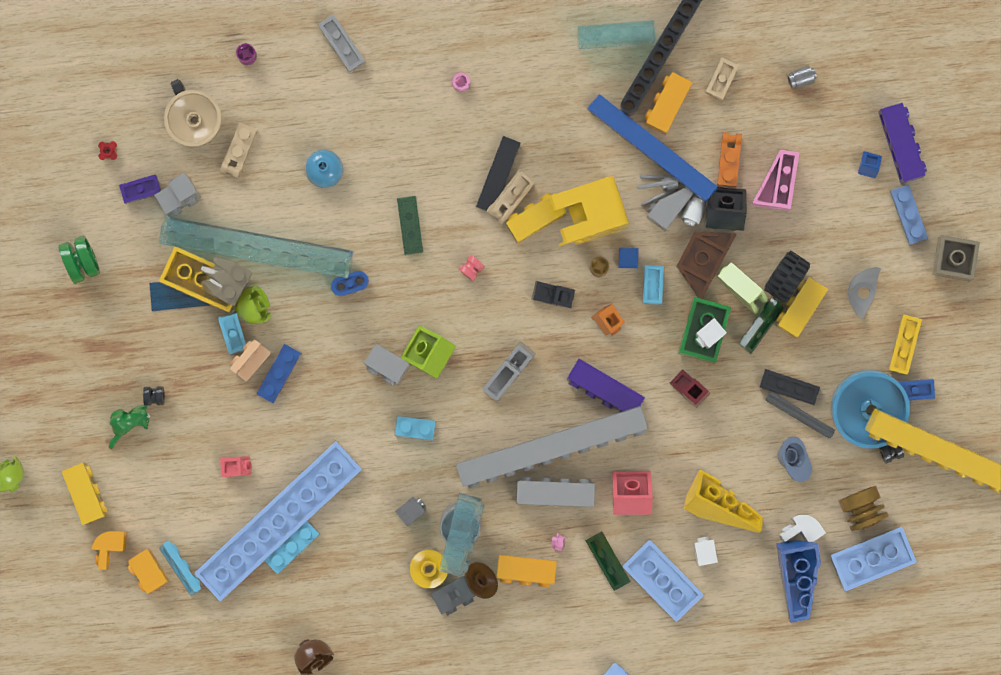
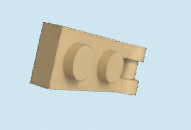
M239 122L225 160L221 165L220 172L224 174L230 173L232 177L239 178L258 131L256 128ZM231 161L237 162L236 167L230 166Z
M518 170L495 202L489 206L487 212L491 216L494 215L497 218L496 220L503 224L535 182L524 172ZM501 206L505 208L503 212L499 210Z

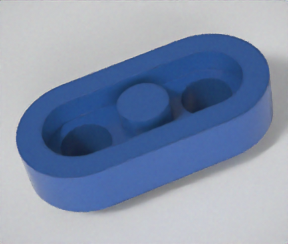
M362 271L349 273L335 278L332 281L331 289L337 296H346L366 289L369 284V278ZM362 278L363 283L360 285L356 284V279ZM344 284L345 288L338 290V285Z

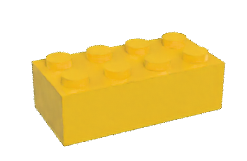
M174 246L159 282L225 312L232 313L234 306L207 293L201 285L202 281L209 278L202 273V265L213 268L215 264Z

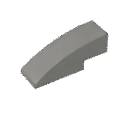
M520 342L482 390L498 401L536 353Z

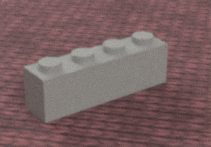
M521 477V481H517V504L594 507L595 484H591V480L579 479V483H571L572 479H560V482H552V478H541V482L533 481L532 477Z

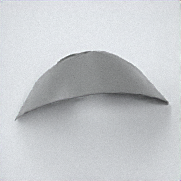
M879 267L869 268L858 273L850 281L848 287L849 302L855 313L862 319H864L865 313L875 296L877 280L881 271ZM861 287L869 289L870 295L868 298L861 299L858 296V290Z

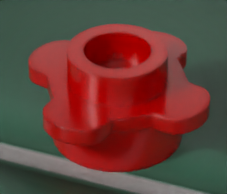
M102 141L98 144L100 148L98 157L100 160H115L117 158L116 142L105 143Z

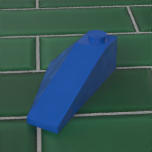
M800 540L776 543L790 622L810 619L814 599L813 594L817 584L818 569L821 564L819 545L815 542Z

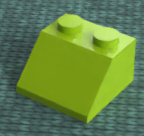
M419 325L400 358L438 379L456 345Z

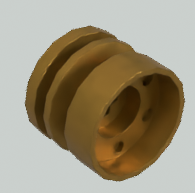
M876 486L861 490L839 500L843 512H853V515L846 519L847 522L854 520L857 522L849 527L851 531L870 528L889 516L887 512L878 514V511L883 509L885 505L875 506L874 504L875 501L881 498Z

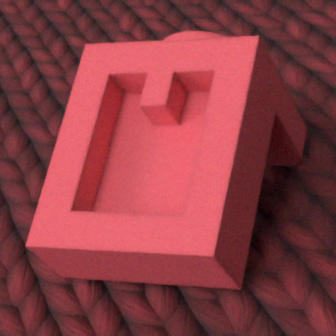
M250 456L220 458L221 477L251 475L252 464Z

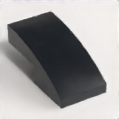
M536 281L531 300L571 309L575 290Z

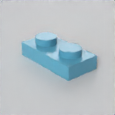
M233 312L218 317L229 355L243 351L246 342L237 313Z
M397 416L395 436L433 440L436 421Z

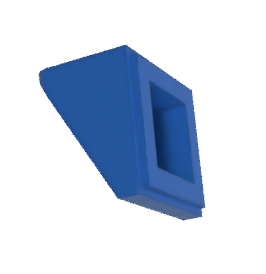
M863 151L858 174L876 178L882 156Z
M619 248L618 268L638 269L639 248Z

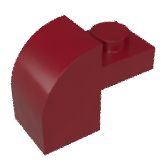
M683 369L670 382V385L695 408L710 395V392L700 382L693 379Z

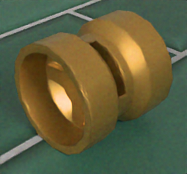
M601 256L594 258L590 265L591 273L595 277L605 276L610 267L608 260Z

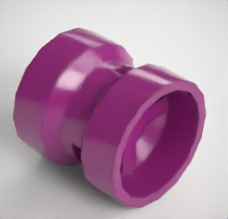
M248 43L238 46L236 55L243 65L253 64L257 58V53L253 46Z

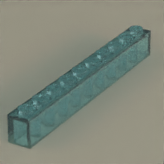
M167 216L161 226L159 244L343 278L349 277L354 251Z

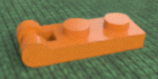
M723 132L718 186L737 187L742 134L729 135L728 132ZM728 142L735 143L734 148L727 147Z

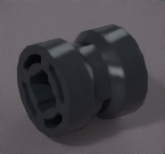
M157 386L153 389L151 387H144V406H151L152 404L164 405V386Z
M889 445L879 447L885 464L892 462L895 458H904V452L900 446H897V448Z

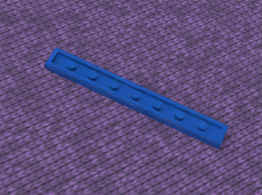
M600 94L587 108L589 112L705 203L718 189L717 185Z

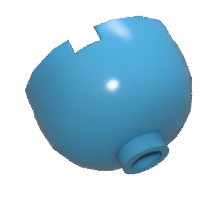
M318 150L307 159L305 173L308 180L314 186L327 188L336 185L341 180L343 164L340 157L334 152Z

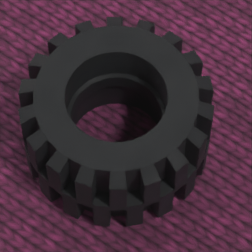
M790 250L785 254L770 276L764 291L783 303L787 302L808 272L810 262Z

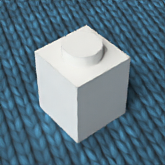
M714 318L695 334L697 336L695 340L702 348L706 347L708 349L727 332Z
M708 536L697 538V542L693 543L697 566L718 563L714 540H709Z

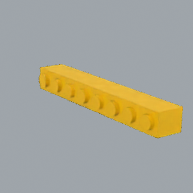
M874 408L865 427V430L870 433L869 437L878 441L880 438L887 440L886 444L894 448H897V446L903 447V451L912 456L915 453L921 455L920 459L928 463L935 461L938 463V467L946 471L951 468L955 470L956 475L962 478L969 476L973 478L972 482L981 486L985 483L990 486V490L1000 493L1001 463Z

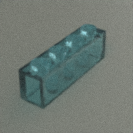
M654 20L578 26V48L581 50L652 44L655 42Z
M459 493L440 565V572L462 577L463 572L468 571L470 561L467 560L468 553L472 554L475 542H472L473 534L477 535L480 524L476 523L477 518L482 516L484 505L481 504L482 498Z

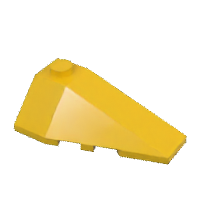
M700 469L686 495L684 510L703 519L760 533L763 517L746 502L741 503L734 497L735 493L732 490L728 492L720 485L722 482Z

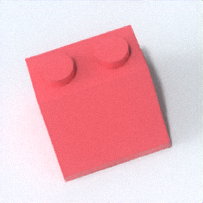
M612 471L613 515L652 514L651 471Z

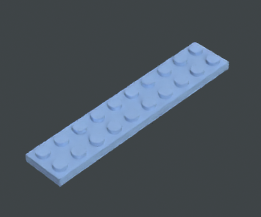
M334 442L194 574L219 601H222L348 484L362 468L337 442Z

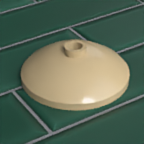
M183 91L175 95L165 109V128L171 138L183 146L199 147L205 145L217 135L221 127L222 115L217 102L203 91ZM194 117L198 118V121L195 124L191 123V120Z

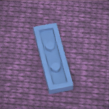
M906 185L891 190L890 194L908 244L911 245L928 239L910 186Z

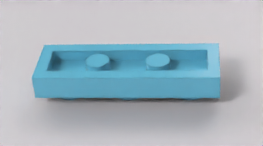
M306 521L265 562L279 574L320 533Z
M167 541L159 549L190 596H192L201 589L200 581L195 575L191 574L188 563L181 559L176 545Z

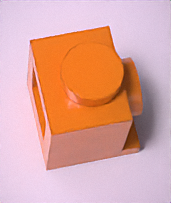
M613 304L605 306L591 317L605 335H615L621 330L620 326L625 323Z

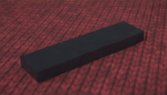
M505 136L502 137L476 208L487 211L489 206L502 193L521 142Z

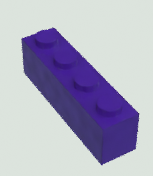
M902 102L880 109L878 114L900 184L923 178L926 175L927 168L925 162L920 159L921 149L919 144L915 143L913 137L915 136V130L908 121L910 117L908 108L904 107Z
M581 359L577 360L567 377V380L570 381L568 383L570 386L577 390L581 387L586 390L585 394L594 400L598 397L603 400L601 404L609 409L615 407L619 412L641 406L645 399L644 396Z

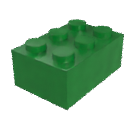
M694 297L678 354L715 364L723 337L707 349L706 347L702 348L695 340L697 336L695 334L714 318L725 330L731 307Z

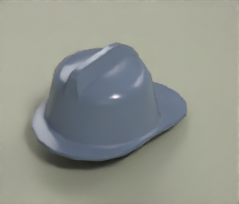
M798 437L785 439L777 454L778 461L786 468L793 480L805 482L812 474V466L804 442Z

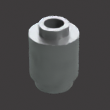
M807 65L791 71L787 78L792 89H800L814 84V79L817 78L815 69Z

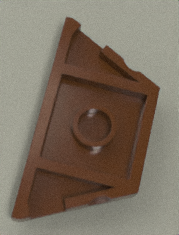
M694 232L676 267L698 298L703 299L736 237L735 233Z

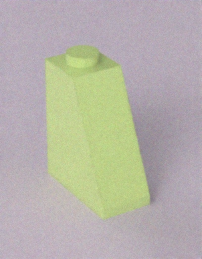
M730 263L718 275L721 283L756 317H759L765 304L769 302L766 294L741 270Z

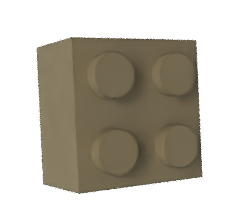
M945 235L938 237L932 275L968 282L974 280L980 242Z

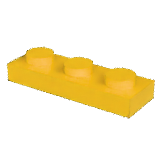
M902 315L888 368L889 371L908 375L922 319Z

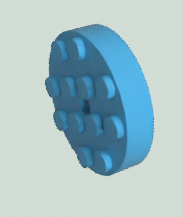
M863 370L853 373L838 385L831 401L833 423L839 433L856 446L862 448L888 445L886 444L887 440L882 438L879 441L869 437L870 433L865 430L872 413H866V409L871 404L875 406V409L908 423L910 403L907 393L898 381L884 372Z

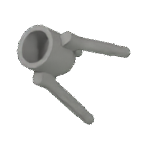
M670 174L640 175L641 179L661 180L660 182L637 186V189L661 186L662 191L666 190L641 203L642 206H645L673 194V190H678V181L670 176Z

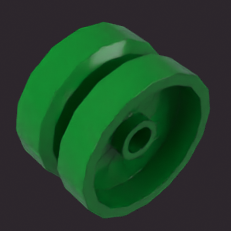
M84 235L75 238V249L69 242L58 246L64 266L74 284L84 281V271L91 278L100 274L95 253Z

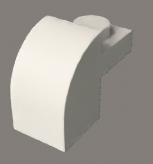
M796 515L791 517L795 525L792 526L790 523L782 528L781 531L783 533L779 536L783 542H786L800 532L805 541L814 542L826 534V532L815 518L808 515Z

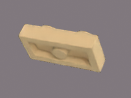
M721 58L705 93L723 101L739 65Z

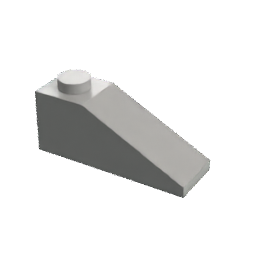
M685 187L659 200L657 204L653 202L647 210L649 213L647 218L666 231L694 193Z

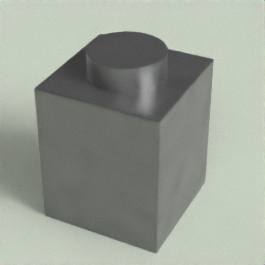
M412 497L395 512L406 526H409L426 512L423 509L426 505L419 497L417 499Z

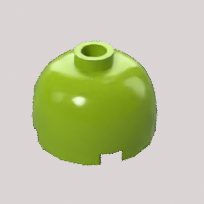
M258 285L243 290L235 307L237 315L250 324H261L270 320L271 312L268 313L267 307H270L268 297L262 288H257Z
M13 456L14 460L11 462L7 459L0 463V492L9 490L12 493L20 487L19 483L23 479L24 469L17 456Z

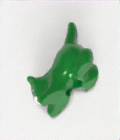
M137 406L129 413L123 409H118L111 414L109 423L115 436L109 443V449H113L118 440L132 428L142 426L144 429H148L150 414L146 411L147 406Z

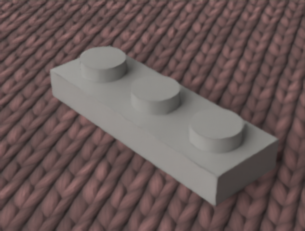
M334 14L318 24L349 73L365 63V60Z

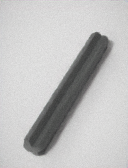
M773 392L767 395L766 401L825 437L831 438L835 430Z

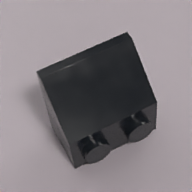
M718 187L707 200L706 228L744 231L747 214L746 190Z

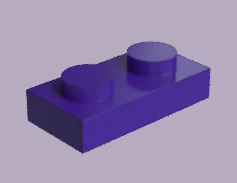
M156 174L119 185L125 204L155 196V194L161 191Z

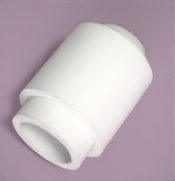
M696 197L688 200L681 217L684 219L685 224L692 227L695 224L699 225L706 209V203Z

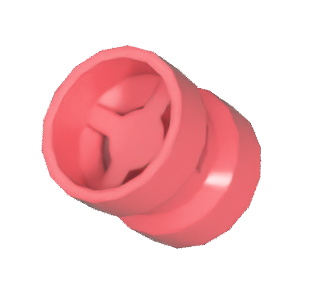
M470 255L467 258L466 264L461 265L459 271L471 281H474L477 277L476 274L482 271L485 266L474 256Z

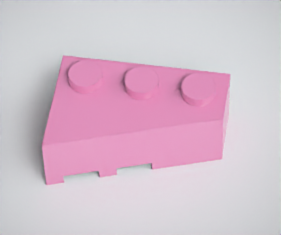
M780 150L751 206L785 212L791 209L799 152Z

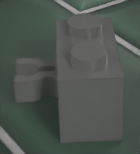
M465 575L431 593L441 614L446 613L447 616L457 611L456 607L463 603L465 607L474 602L473 597L476 596L468 588Z

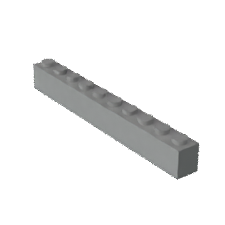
M638 406L457 463L456 466L463 487L468 485L469 488L479 486V482L486 480L487 483L498 480L497 476L502 474L508 477L516 474L518 469L523 468L524 471L535 468L534 464L542 463V466L552 463V459L560 457V460L571 457V453L576 451L582 454L590 451L589 447L597 445V448L607 446L608 441L614 439L616 442L626 440V436L634 434V437L645 434L648 426L642 407Z

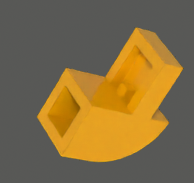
M108 531L95 539L92 550H99L95 561L98 569L109 570L110 551H126L127 532Z

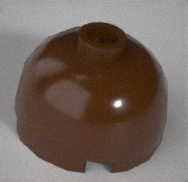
M306 639L299 644L300 647L294 656L295 664L300 674L312 675V670L318 668V671L325 668L333 660L332 655L334 653L327 643L322 640Z

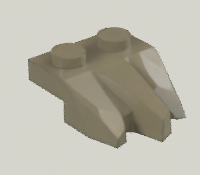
M214 256L213 262L215 266L213 268L202 265V273L209 278L202 281L201 285L207 293L235 307L253 272L230 260Z

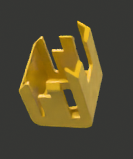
M609 176L543 199L544 202L550 200L553 211L565 207L569 209L574 225L560 229L564 242L558 244L559 247L572 242L575 245L586 243L625 230L630 224L614 176Z

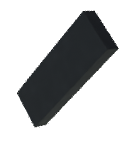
M767 369L764 371L759 388L813 406L820 390L819 386Z

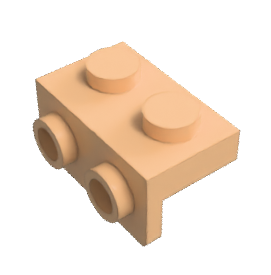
M255 339L253 342L249 341L243 347L244 352L242 355H237L230 363L232 365L230 369L246 382L271 354L270 351Z

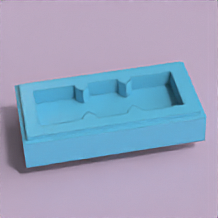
M644 266L643 304L662 305L664 266Z

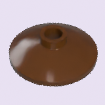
M480 562L472 563L467 567L465 580L471 592L482 599L493 597L498 589V582L494 572L487 565Z

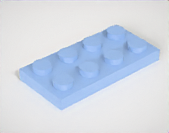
M903 527L896 528L830 555L844 591L917 563Z
M650 539L622 566L675 622L704 596Z

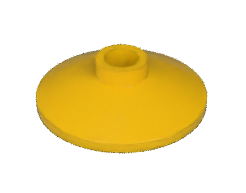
M423 550L413 557L410 563V575L418 586L435 588L446 579L448 564L444 556L439 552ZM427 565L433 567L432 572H426L425 568Z

